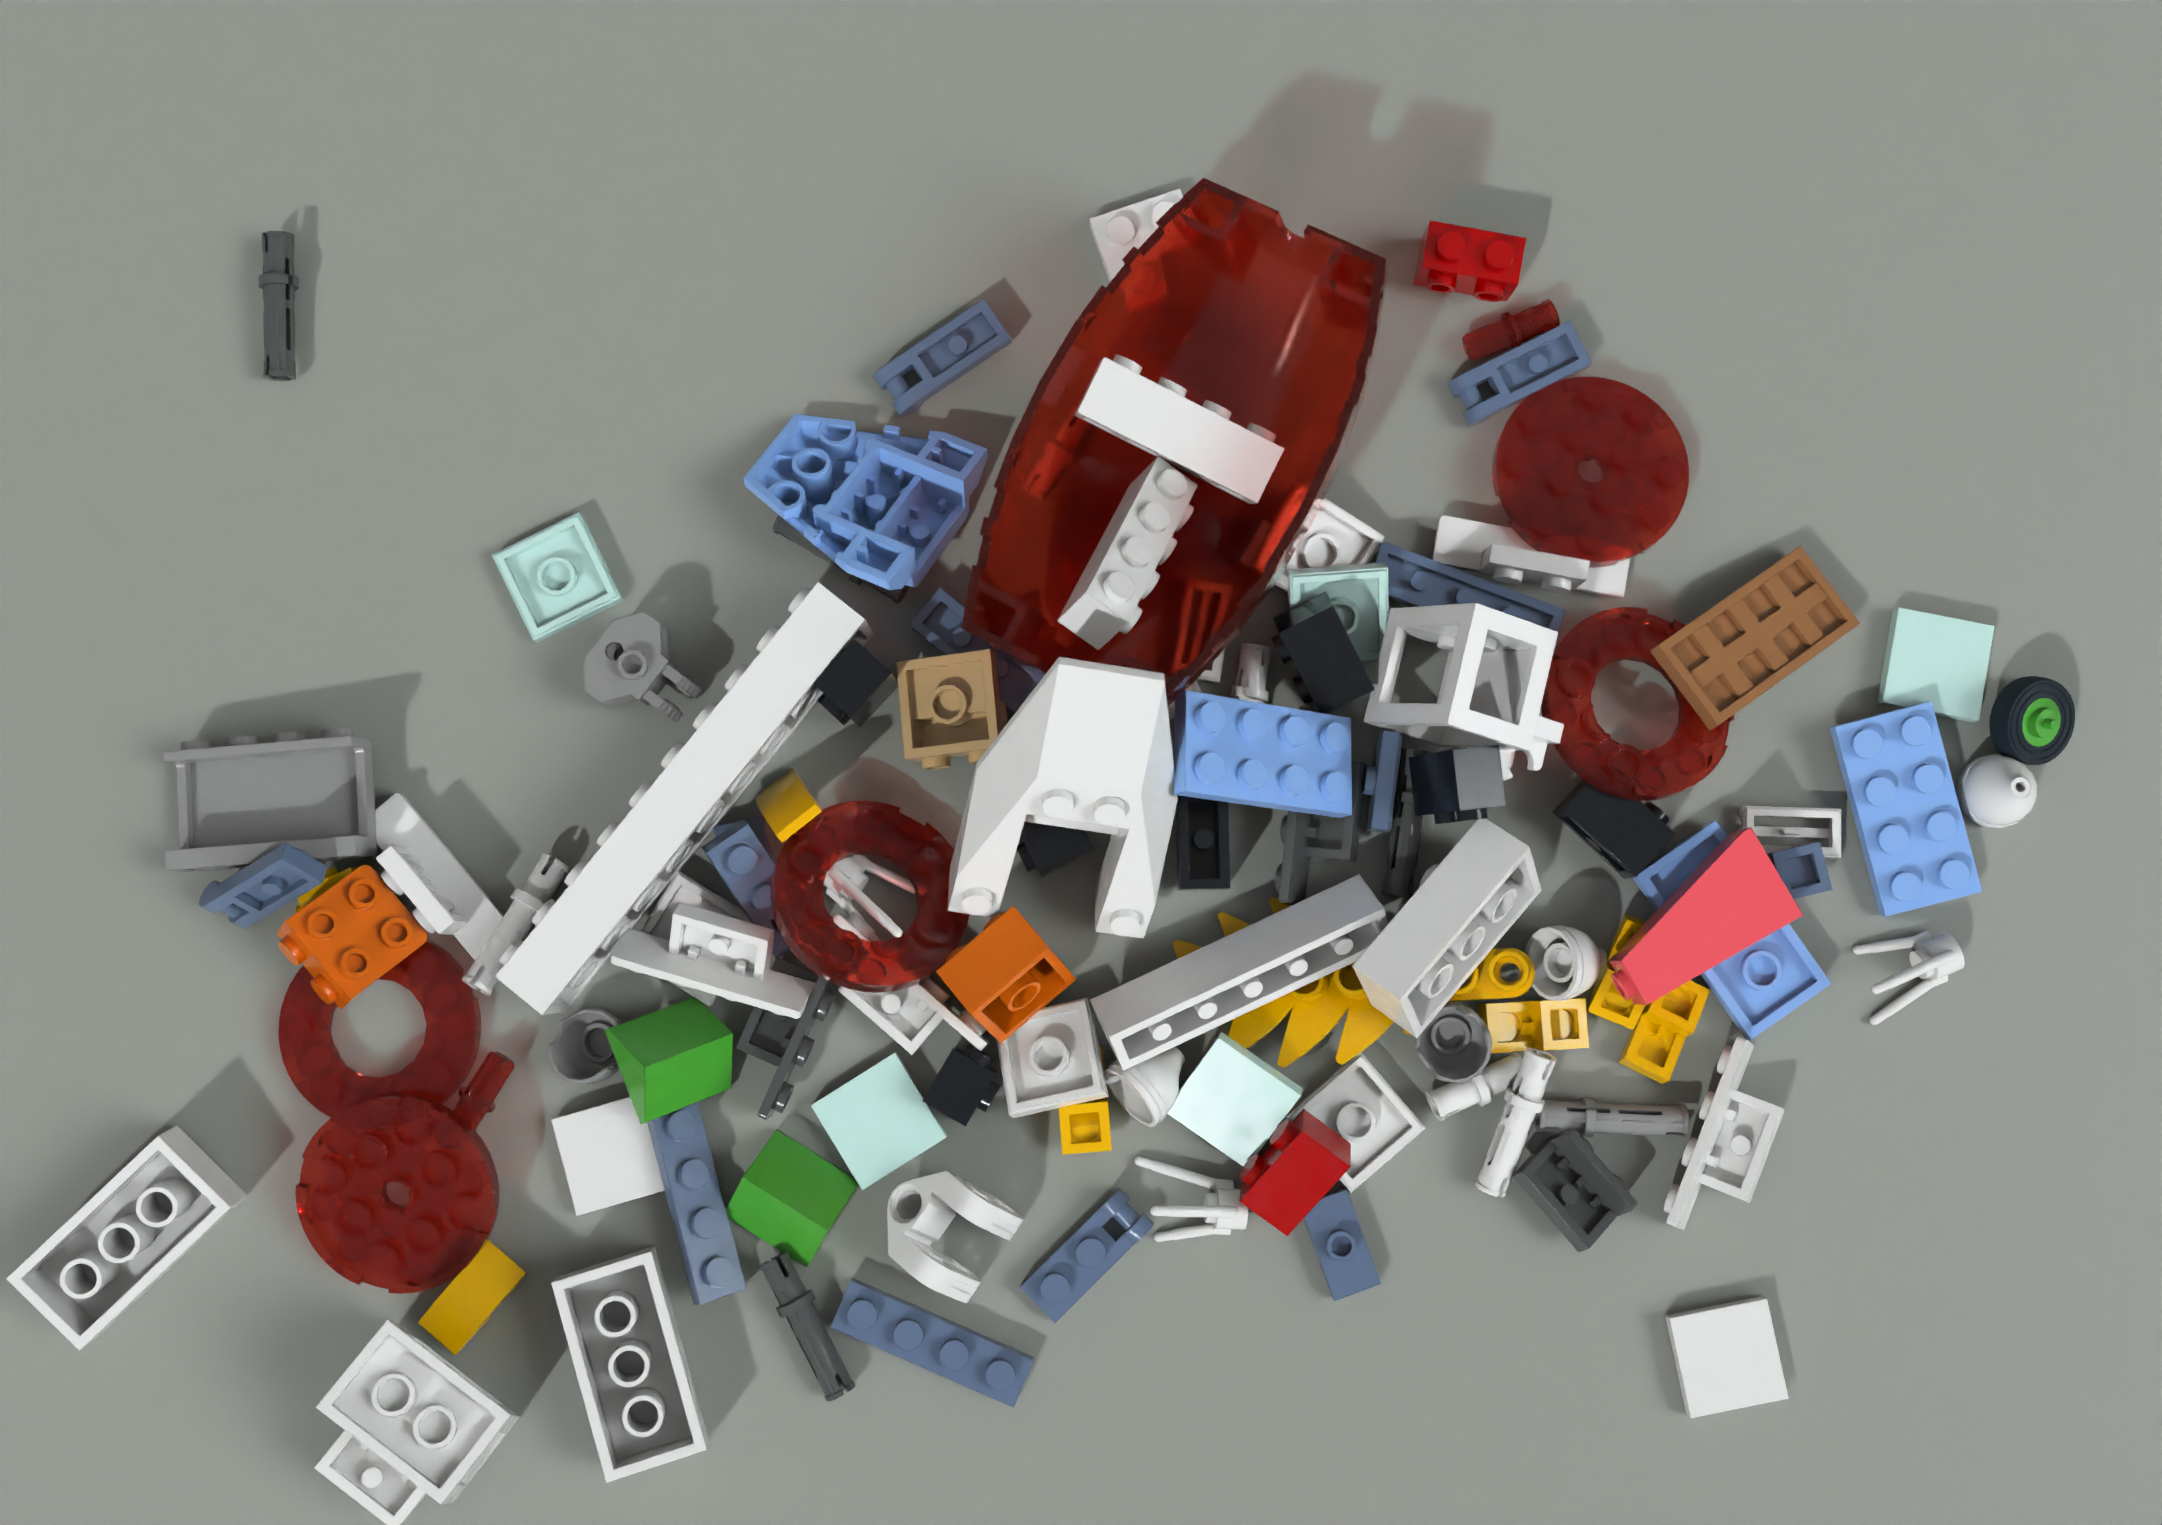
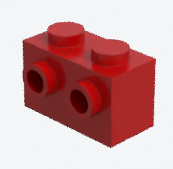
M1430 220L1421 238L1413 285L1424 286L1431 291L1439 293L1457 292L1473 295L1479 300L1488 302H1507L1519 283L1526 238Z
M1305 1109L1292 1122L1289 1119H1285L1274 1131L1270 1139V1147L1261 1157L1258 1154H1254L1245 1163L1239 1174V1179L1242 1180L1239 1201L1286 1236L1294 1230L1351 1167V1143Z

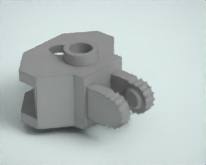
M646 612L614 619L583 659L584 691L610 708L639 700L646 705H653L677 723L684 714L668 699L664 700L657 695L666 681L670 679L676 684V688L687 696H693L695 699L702 691L701 688L675 670L677 666L670 661L669 630ZM620 649H623V653H622V654L619 656V658L616 660V659H615L616 653H617Z

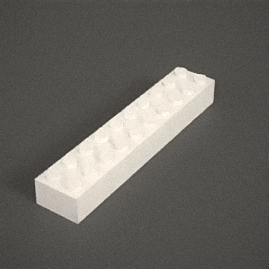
M819 582L812 590L805 587L797 594L788 608V611L792 613L780 629L773 626L765 633L756 647L760 651L759 655L749 667L743 664L734 671L725 684L728 692L717 706L710 703L702 710L693 723V727L697 730L685 745L678 742L670 749L661 762V766L665 768L653 784L647 781L639 787L629 801V805L633 807L621 823L615 820L602 832L596 842L600 846L596 854L589 862L584 859L581 860L570 871L564 881L568 885L564 893L556 902L553 899L548 900L533 917L532 923L536 927L524 941L520 938L515 940L501 956L499 962L504 966L495 977L541 1015L564 1013L568 1010L611 957V953L629 928L634 929L669 886L677 871L683 869L714 831L713 827L718 826L818 703L817 699L823 693L813 683L854 639L864 647L873 636L874 632L867 621Z

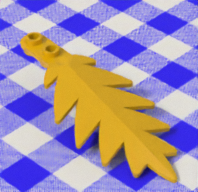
M1275 897L1269 900L1273 914L1290 907L1286 903L1279 902V899ZM1222 911L1218 914V920L1225 937L1249 926V924ZM1181 940L1173 942L1177 959L1202 948L1201 946ZM1516 948L1492 949L1472 972L1468 982L1461 985L1448 1002L1519 997L1525 994L1533 985L1535 979L1533 962L1526 953ZM1354 963L1233 1019L1228 1036L1247 1049L1271 1032L1291 1012L1277 1061L1280 1067L1285 1068L1317 1045L1348 1011L1335 1059L1338 1064L1343 1065L1379 1039L1394 1021L1370 1004L1352 966ZM1507 965H1514L1519 968V977L1513 982H1506L1501 978L1502 969ZM1403 1029V1032L1405 1034L1411 1035L1409 1032Z

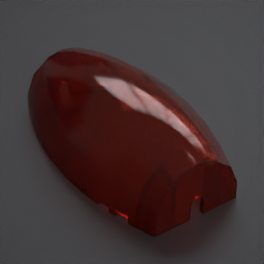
M1205 178L1201 179L1156 222L1158 228L1139 249L1133 247L1122 259L1124 266L1106 288L1101 285L1070 329L1039 381L1010 442L994 487L997 489L989 517H984L980 530V535L983 539L977 565H972L968 597L965 602L962 629L978 640L1044 677L1058 657L1164 673L1168 706L1199 678L1241 631L1278 581L1311 526L1341 463L1363 402L1379 337L1388 275L1386 258L1309 224L1303 232L1305 238H1302L1285 227L1279 211ZM1115 354H1118L1142 366L1139 375L1155 383H1158L1160 377H1163L1187 389L1186 399L1200 406L1203 405L1205 400H1208L1232 412L1229 420L1247 429L1249 423H1254L1271 431L1276 435L1273 443L1285 449L1259 502L1255 504H1249L1173 466L1198 485L1189 502L1194 507L1193 513L1185 525L1178 532H1174L1172 537L1177 540V544L1170 556L1162 565H1157L1155 571L1160 574V578L1150 594L1145 599H1140L1137 606L1143 612L1137 623L1126 635L1119 631L1100 650H1097L1057 620L1128 487L1157 458L1074 416L1100 360L1106 357L1113 361Z

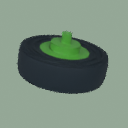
M2027 676L2013 680L1999 693L1991 710L1989 727L1995 748L2003 756L2014 758L2027 765H2040L2050 762L2065 749L2072 736L2075 724L2074 703L2067 689L2052 679Z

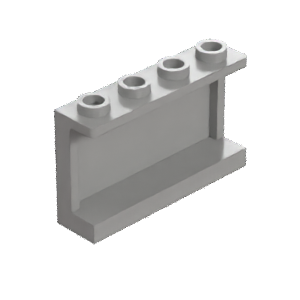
M353 729L322 730V738L306 739V733L302 732L275 734V742L259 743V737L255 736L227 738L228 746L212 747V741L191 740L180 742L181 750L163 752V762L176 765L179 849L164 850L165 870L194 872L244 868L284 843L305 851L308 856L319 862L377 857L372 740L353 736Z

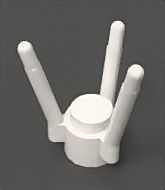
M843 849L835 852L822 866L817 874V879L827 887L825 893L839 904L847 916L855 912L864 920L850 902V900L854 899L892 935L901 937L903 934L902 929L862 892L869 880L864 874L865 871L926 900L933 898V893L930 890L872 862L860 851L853 857L848 855ZM873 933L870 938L880 945L879 938Z
M1924 931L1911 937L1871 942L1853 947V952L1856 955L1913 947L1915 951L1909 954L1912 967L1874 984L1871 988L1874 994L1892 989L1916 977L1924 979L1871 1016L1869 1021L1872 1025H1878L1933 987L1948 982L1949 974L1964 968L1965 961L1962 950L1950 934L1944 933L1932 938L1928 931Z
M1137 1156L1134 1159L1135 1164L1215 1190V1193H1206L1204 1206H1152L1150 1213L1153 1216L1204 1217L1205 1223H1209L1157 1232L1154 1234L1156 1242L1212 1234L1230 1235L1231 1230L1246 1229L1248 1207L1239 1201L1241 1189H1234L1233 1180L1212 1178L1142 1156Z

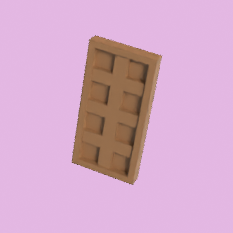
M1799 546L1664 640L1650 652L1711 731L1854 629L1860 622L1803 548Z

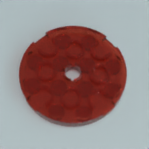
M1574 377L1560 380L1531 394L1516 408L1497 440L1492 461V479L1495 495L1499 496L1502 506L1510 518L1508 523L1532 548L1540 552L1590 561L1589 567L1592 568L1616 565L1618 562L1630 559L1640 553L1643 554L1654 546L1673 526L1687 496L1689 464L1685 445L1675 424L1667 413L1651 398L1627 384L1612 379ZM1592 459L1596 460L1595 463L1600 467L1603 479L1598 482H1589L1583 479L1578 470L1579 463L1591 461Z
M400 1093L381 1094L359 1100L344 1108L321 1126L308 1143L302 1155L304 1161L301 1168L300 1182L296 1185L295 1197L303 1230L318 1255L338 1274L357 1285L364 1282L376 1287L389 1289L388 1293L394 1294L415 1293L437 1287L465 1269L485 1246L493 1231L498 1215L500 1191L498 1176L491 1154L484 1141L466 1120L453 1110L434 1100ZM396 1182L404 1187L409 1186L408 1204L398 1205L391 1201L387 1194L388 1183Z

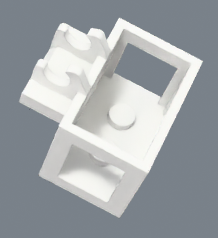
M1478 603L1391 608L1373 680L1375 690L1370 692L1363 722L1393 732H1400L1402 735L1444 748L1461 749L1499 745L1503 781L1513 778L1510 768L1513 764L1516 750H1522L1526 754L1528 770L1538 771L1543 765L1547 743L1560 744L1564 728L1562 723L1539 716L1558 632ZM1407 634L1437 644L1438 648L1449 651L1437 703H1391Z
M387 1319L316 1406L318 1410L342 1427L344 1432L314 1469L386 1525H403L426 1494L439 1504L455 1502L519 1420L520 1416L404 1326Z

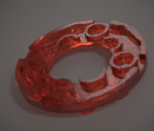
M1621 607L1604 610L1589 616L1573 627L1556 644L1541 704L1542 717L1564 724L1560 744L1553 745L1567 765L1586 782L1601 791L1624 799L1636 801L1660 800L1684 792L1713 771L1728 747L1725 743L1728 736L1729 722L1734 720V715L1710 731L1650 652L1686 625L1676 619L1669 622L1658 616L1648 614V609ZM1622 660L1643 662L1663 675L1672 686L1679 704L1678 724L1671 739L1660 747L1639 750L1631 745L1616 742L1611 739L1609 733H1606L1601 728L1592 709L1594 706L1591 703V694L1599 671L1606 665Z
M850 801L822 809L821 813L789 837L776 860L770 885V899L775 922L784 941L795 956L814 973L836 985L851 990L872 993L903 990L935 974L945 964L948 955L958 946L969 920V914L948 911L950 864L954 853L952 846L928 822L924 826L900 813V807L882 802ZM872 854L890 860L905 872L915 890L917 909L912 924L901 937H894L883 941H867L860 939L855 933L842 929L834 923L833 917L830 916L825 908L822 887L827 872L836 862L851 855Z
M427 939L421 947L379 978L381 980L395 981L410 990L422 1005L427 1026L424 1044L412 1063L399 1073L385 1077H375L357 1072L347 1066L340 1057L331 1033L333 1016L337 1005L335 1002L329 1005L318 996L310 983L314 977L302 966L285 994L280 1011L278 1030L282 1060L295 1087L320 1112L337 1121L357 1127L384 1128L397 1126L421 1118L442 1106L464 1083L474 1064L480 1044V1007L471 987L462 981L464 969L446 950Z

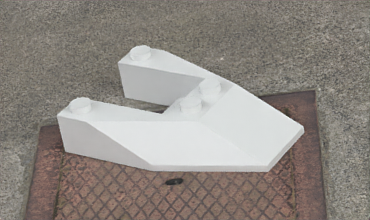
M1058 657L976 763L950 864L948 911L993 917L999 913L1024 822L1112 834L1094 888L1095 932L1144 939L1157 900L1178 801L1177 795H1174L1175 769L1164 673Z

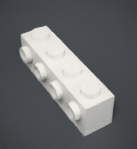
M1115 354L1113 361L1106 357L1100 360L1074 416L1156 457L1159 456L1169 464L1249 504L1259 502L1285 449L1273 443L1276 438L1274 433L1254 423H1249L1247 429L1229 420L1232 412L1214 402L1205 400L1203 405L1200 406L1186 399L1187 389L1171 380L1160 377L1158 383H1155L1139 375L1142 366L1126 357Z
M1158 456L1128 487L1057 621L1097 650H1100L1119 631L1126 635L1137 623L1143 612L1137 606L1140 599L1143 600L1150 594L1160 578V574L1155 571L1157 565H1162L1167 560L1177 544V540L1172 537L1174 532H1178L1193 513L1194 507L1189 502L1198 485Z

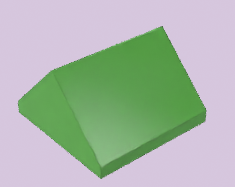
M695 997L605 1030L640 1124L731 1089L733 1033Z
M776 1129L742 1177L726 1208L729 1219L781 1252L788 1251L789 1257L808 1267L859 1184L849 1173Z

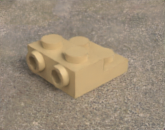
M985 649L896 662L904 758L914 762H921L922 770L950 768V758L968 756L969 764H976L1008 723L1006 702L1000 700L996 651Z

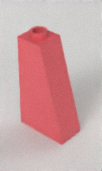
M1751 827L1736 830L1727 835L1609 960L1615 970V973L1611 974L1612 982L1626 1001L1632 999L1634 1004L1648 1005L1803 916Z

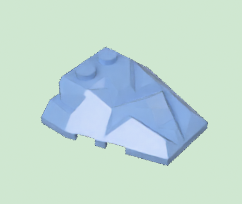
M795 414L743 477L745 487L805 536L806 539L819 548L845 572L887 590L902 589L904 585L917 587L966 521L969 513V496L979 484L988 458V449L946 432L930 430L929 439L901 436L899 426L884 425V434L857 431L855 421Z

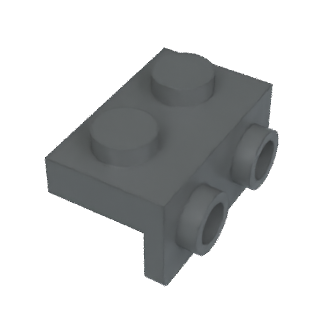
M1571 1128L1546 1138L1512 1175L1578 1252L1589 1249L1617 1216L1631 1212L1638 1204L1628 1192L1624 1181L1612 1173L1594 1153L1590 1142Z

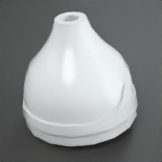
M1989 754L1976 758L1962 770L1957 781L1956 795L1961 810L1971 821L1983 827L2001 829L2018 823L2031 812L2037 800V783L2033 773L2024 763L2002 754Z
M1562 925L1546 926L1536 931L1529 939L1525 950L1535 968V979L1532 987L1540 996L1554 1001L1569 1000L1590 989L1598 978L1600 969L1607 963V954L1604 949L1597 947L1587 934L1573 927Z
M1173 1047L1124 1071L1116 1059L1104 1071L1107 1086L1115 1099L1133 1118L1143 1125L1154 1127L1164 1120L1166 1114L1175 1104L1179 1091V1075L1185 1062V1057L1178 1048Z

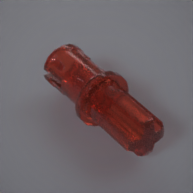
M1547 299L1538 305L1512 315L1509 312H1504L1501 314L1500 320L1466 333L1462 337L1464 351L1470 360L1477 361L1508 347L1514 349L1522 345L1523 341L1560 326L1557 310L1554 304Z
M499 1052L488 1053L468 1087H461L458 1091V1095L461 1098L443 1127H440L438 1131L439 1136L443 1140L459 1148H466L468 1146L469 1140L485 1114L493 1112L496 1108L493 1101L514 1069V1062L510 1058Z

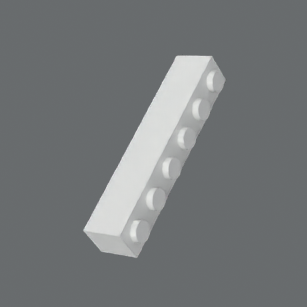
M1360 874L1099 995L1090 1001L1102 1030L1124 1071L1356 962L1389 924L1385 909Z

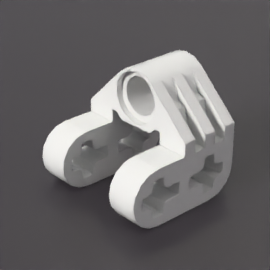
M948 1171L899 1184L892 1191L888 1199V1255L911 1276L928 1288L967 1303L982 1281L958 1261L935 1251L930 1246L931 1243L940 1239L956 1216V1212L976 1226L1009 1241L1024 1221V1218L1000 1199Z

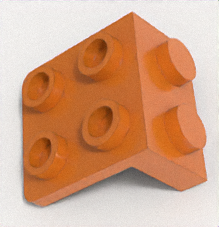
M362 865L284 921L277 932V935L282 939L278 942V946L286 958L296 966L302 963L314 977L310 983L318 996L329 1005L335 1002L340 1010L355 1000L368 986L421 947L427 940V933L369 865Z

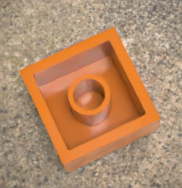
M1014 905L1006 912L993 916L986 923L983 932L967 945H962L953 950L946 958L945 964L936 971L969 1014L1000 1043L1009 1038L1034 1014L1043 1009L1076 980L1073 974Z

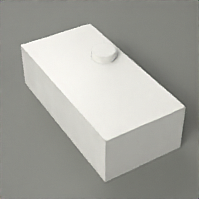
M1486 818L1478 819L1439 865L1434 864L1425 872L1419 889L1352 965L1370 1004L1418 1038L1542 891L1530 847Z
M176 1125L158 1135L6 1279L80 1351L103 1333L234 1209L247 1194Z
M655 1246L557 1276L551 1282L606 1483L707 1450L708 1434Z

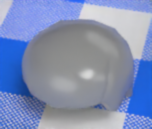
M1446 1003L1418 1038L1415 1037V1049L1417 1050L1418 1058L1433 1074L1434 1078L1440 1081L1464 1083L1480 1075L1491 1057L1492 1041L1485 1021L1473 1009L1464 1004Z
M582 1008L569 1015V1017L560 1020L558 1033L554 1041L547 1046V1054L553 1071L570 1083L595 1084L612 1077L618 1072L619 1067L605 1030L623 1024V1021L609 1010L597 1008Z

